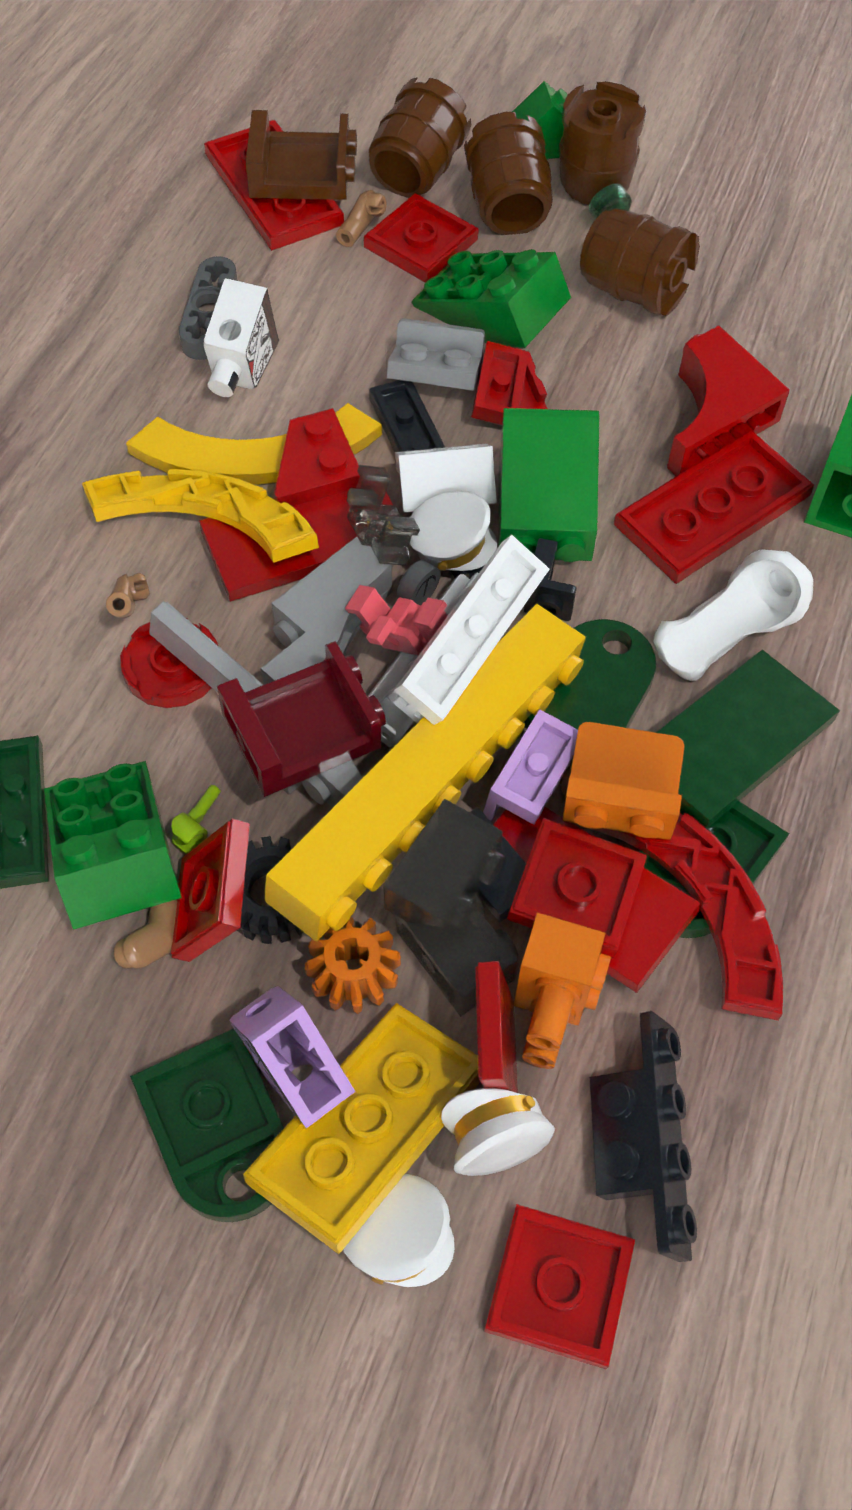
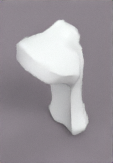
M761 549L751 553L731 573L726 588L698 606L690 616L675 621H661L653 639L659 658L684 680H698L712 663L725 655L748 635L774 632L799 621L808 610L813 597L812 574L802 562L787 551Z

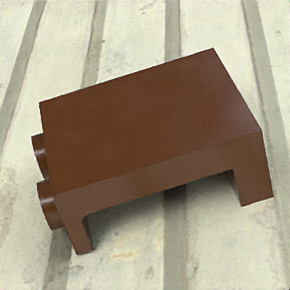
M252 110L246 156L249 197L347 200L348 182H355V156L357 155V130L349 129V114L340 113L339 133L270 131L268 110Z

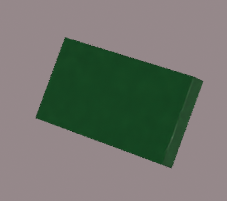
M762 649L656 732L677 736L684 742L678 794L682 795L680 809L685 814L687 813L695 818L707 829L832 724L840 710Z

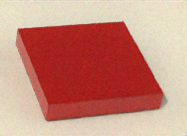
M415 193L364 235V248L426 283L432 277L437 276L448 265L450 257L458 252L466 251L478 240L479 228Z
M232 818L182 858L179 878L182 898L177 899L171 946L172 958L190 962L240 928L250 823Z
M543 818L507 920L533 928L537 913H541L604 932L605 937L600 953L611 956L614 959L622 939L647 855Z
M499 961L479 962L478 967H475L479 1080L484 1088H499L518 1093L514 1000Z
M516 1204L484 1332L607 1369L610 1363L636 1239Z

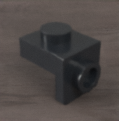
M539 538L535 556L549 568V571L525 603L524 612L528 613L538 604L560 620L570 621L577 587L571 584L552 581L558 542Z

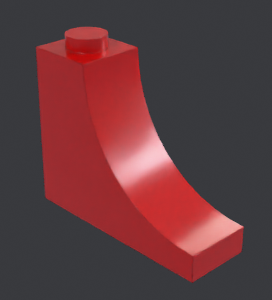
M720 325L703 334L693 336L685 343L678 376L692 392L696 401L698 415L686 429L674 436L667 468L677 476L747 431L752 430L758 434L778 423L781 419L790 389Z

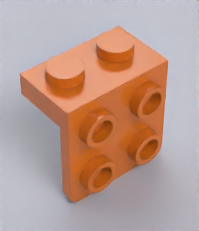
M594 722L582 723L577 733L563 821L587 828H604L633 833L644 838L671 840L679 818L682 795L678 794L684 754L683 740L673 735Z

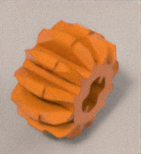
M351 917L344 925V929L335 931L330 928L323 935L325 940L319 939L316 942L311 939L308 948L309 953L314 958L305 962L306 975L315 979L312 983V991L316 997L330 994V1008L335 1011L342 1007L345 1000H351L353 1012L359 1014L363 1009L362 999L368 998L372 1003L380 1006L384 1002L382 988H396L398 975L393 970L401 965L400 952L391 949L393 946V935L389 931L376 934V922L371 917L363 923L361 928L355 927L354 919ZM358 959L360 968L350 970L346 961Z

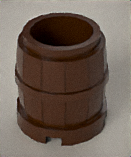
M417 78L410 79L396 96L392 109L380 121L379 128L369 148L370 169L377 181L392 193L406 198H410L415 193L418 195L427 193L433 187L439 177L447 171L455 151L463 145L472 126L471 118L467 122L464 110L467 107L464 100L450 86L438 79L429 78L426 83L416 82Z
M603 81L597 82L596 89L584 91V85H581L567 95L562 113L563 136L559 144L560 180L565 191L576 201L593 206L595 202L596 205H603L610 194L607 204H610L619 199L629 189L639 158V136L641 135L646 116L645 105L641 107L639 95L634 90L622 84Z
M502 112L490 115L474 126L472 129L473 136L468 143L466 140L464 144L467 166L471 173L470 182L473 198L476 201L482 221L492 231L501 235L528 233L539 227L546 220L553 201L551 169L545 157L546 150L542 128L530 116H528V121L518 119L516 112Z
M618 208L611 211H603L591 225L584 240L580 255L581 274L589 284L609 293L617 300H626L642 305L650 313L667 316L678 306L688 289L689 284L682 281L687 268L695 271L700 249L699 236L681 226L672 228L667 224L657 221L648 214L641 215Z

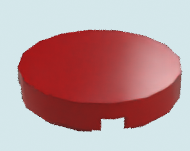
M150 622L140 626L131 635L132 640L126 648L124 645L120 655L121 672L132 694L146 704L163 708L186 706L204 697L212 688L149 634ZM200 623V627L193 624L218 645V642L208 628Z

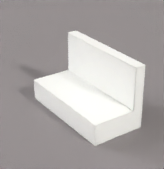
M476 444L395 452L396 470L400 474L403 512H413L423 502L436 495L458 491L477 494L488 504L497 503L493 447L491 445Z

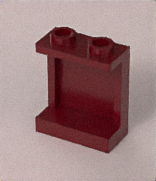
M336 641L325 645L326 658L324 661L250 691L244 692L237 678L217 686L222 715L264 797L381 748V726L386 724L382 706L374 695L367 697L361 686L363 679L356 660L352 655L345 657Z

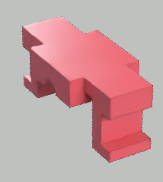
M359 585L345 607L348 613L356 614L360 619L361 624L359 627L367 635L366 638L369 643L419 656L448 616L444 611L447 607L444 600L427 598L426 602L418 605L411 599L399 597L392 609H390L374 587Z

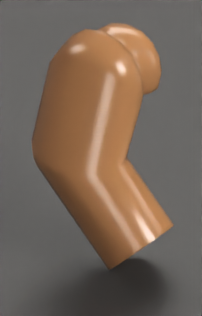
M367 190L359 195L348 218L336 232V237L340 244L345 247L353 246L369 226L374 216L380 217L384 214L387 202L383 194Z
M126 573L117 579L112 594L106 600V608L109 613L119 618H126L134 613V600L146 599L150 594L145 575L136 573L128 577Z
M176 900L150 907L148 925L116 943L114 958L119 966L126 969L132 967L140 969L157 961L171 951L177 909Z

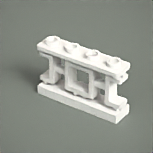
M513 535L502 541L480 573L477 572L471 579H468L464 574H460L453 580L439 599L444 600L447 604L444 611L448 616L419 656L400 652L367 696L374 695L382 706L386 724L381 726V741L388 747H393L400 741L413 721L418 723L425 717L435 725L444 720L549 571V568Z

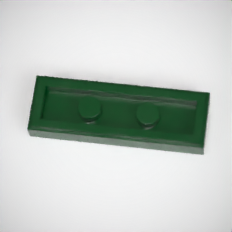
M38 735L0 741V889L49 882L43 745Z

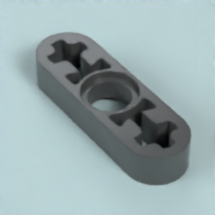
M216 256L208 258L198 267L179 327L182 351L189 358L196 360L207 359L204 349L206 334H202L200 337V328H204L207 332L213 311H201L199 307L209 303L216 304L225 278L238 281L236 266L233 261L226 257ZM217 279H218V282H217L218 287L213 286V284H212V282H216Z

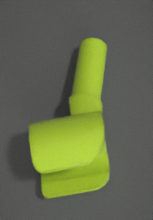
M215 785L208 787L196 806L188 814L180 813L172 820V842L186 854L207 838L208 831L199 823L204 819L205 814L221 793L220 789Z

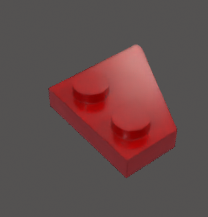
M490 341L486 342L471 418L502 425L504 408L548 409L545 404L547 392L542 380L535 374L536 366L529 351Z
M333 408L289 421L275 488V500L277 502H287L289 505L295 506L363 487V473Z

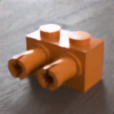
M537 913L522 960L514 1001L515 1007L533 1012L526 1036L527 1041L522 1054V1059L525 1062L536 1067L553 1069L559 1049L561 1048L567 1023L579 1026L584 1007L591 1010L596 1009L611 960V956L600 953L605 937L604 932Z

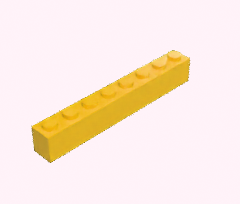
M536 604L497 643L444 720L433 725L423 717L266 874L265 902L316 942L330 928L335 931L341 929L353 915L357 907L355 901L368 888L371 892H374L385 882L393 869V864L391 863L402 851L406 854L412 853L425 837L428 831L426 825L436 815L444 818L454 808L461 796L460 789L469 780L477 783L485 775L493 762L494 757L492 755L501 746L509 749L515 743L524 729L525 724L523 722L531 714L536 715L539 709L545 711L554 697L555 691L553 690L561 682L567 686L574 680L584 663V660L579 656L586 637Z

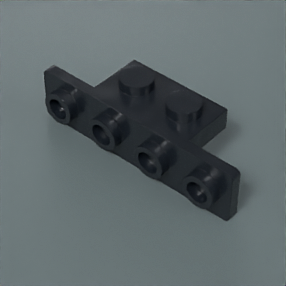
M653 1011L640 1013L643 1068L590 1077L596 1196L604 1200L653 1195L658 1252L677 1262H686L692 1260L691 1243H694L697 1238V1224L694 1212L687 1203L685 1181L690 1179L692 1169L690 1155L686 1145L682 1143L680 1120L686 1116V1102L680 1085L677 1084L675 1062L679 1061L681 1057V1046L674 1027Z

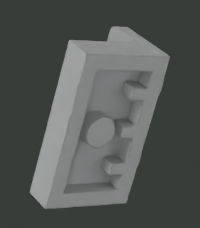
M402 318L397 326L396 347L388 360L387 378L474 391L479 378L483 357L485 331L476 328Z

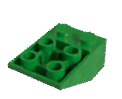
M533 249L520 253H503L501 250H494L489 253L461 251L449 258L448 265L437 276L429 279L424 284V289L411 302L415 308L449 325L484 330V343L490 341L515 348H526L571 299V295L556 252H536Z
M146 761L135 764H119L106 772L84 778H67L55 786L44 788L54 878L73 930L182 898Z

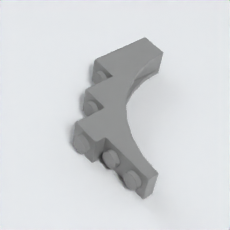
M357 536L272 602L273 631L277 639L286 648L261 668L263 685L324 661L326 658L325 645L336 641L345 656L349 644L360 629L359 626L361 624L357 615L348 613L345 607L359 585L374 587L385 600L392 593V563ZM351 760L283 790L291 794L303 784L307 793L319 804L327 802L331 807H334L362 779V776Z

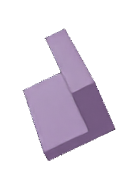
M539 709L490 789L483 811L487 818L492 821L501 806L526 821L535 824L573 759L578 730Z

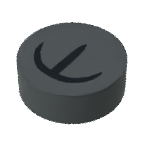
M425 560L415 562L405 572L398 585L397 599L399 597L411 599L416 604L422 605L423 602H426L427 598H431L440 580V570Z

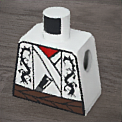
M226 278L222 284L204 338V349L212 372L208 381V388L219 396L231 397L236 386L247 389L256 388L277 347L279 338L266 287Z

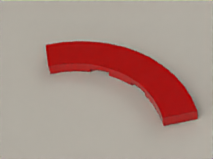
M679 813L671 840L644 838L633 833L604 828H587L621 839L640 849L667 869L688 891L690 896L700 902L699 909L710 928L721 966V1009L779 1021L783 1012L781 958L778 945L774 943L772 931L765 916V906L748 875L715 835L687 813L684 815Z

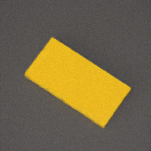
M395 1003L340 1065L355 1092L308 1128H305L295 1115L243 1174L248 1186L337 1254L342 1252L444 1127L441 1113L447 1102L463 1092L474 1090L480 1083L478 1055L398 1003Z

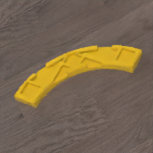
M349 403L335 412L354 455L368 447L382 435L381 423ZM156 417L127 441L126 445L130 455L168 473L169 469L198 470L222 474L254 485L277 482L287 434L261 439H222L186 431L160 417Z
M169 469L168 475L142 477L141 471H132L104 476L82 483L85 496L96 522L148 512H177L205 516L229 524L246 533L267 552L273 563L319 548L317 534L295 508L287 502L280 503L267 496L266 490L262 487L237 478L198 470Z

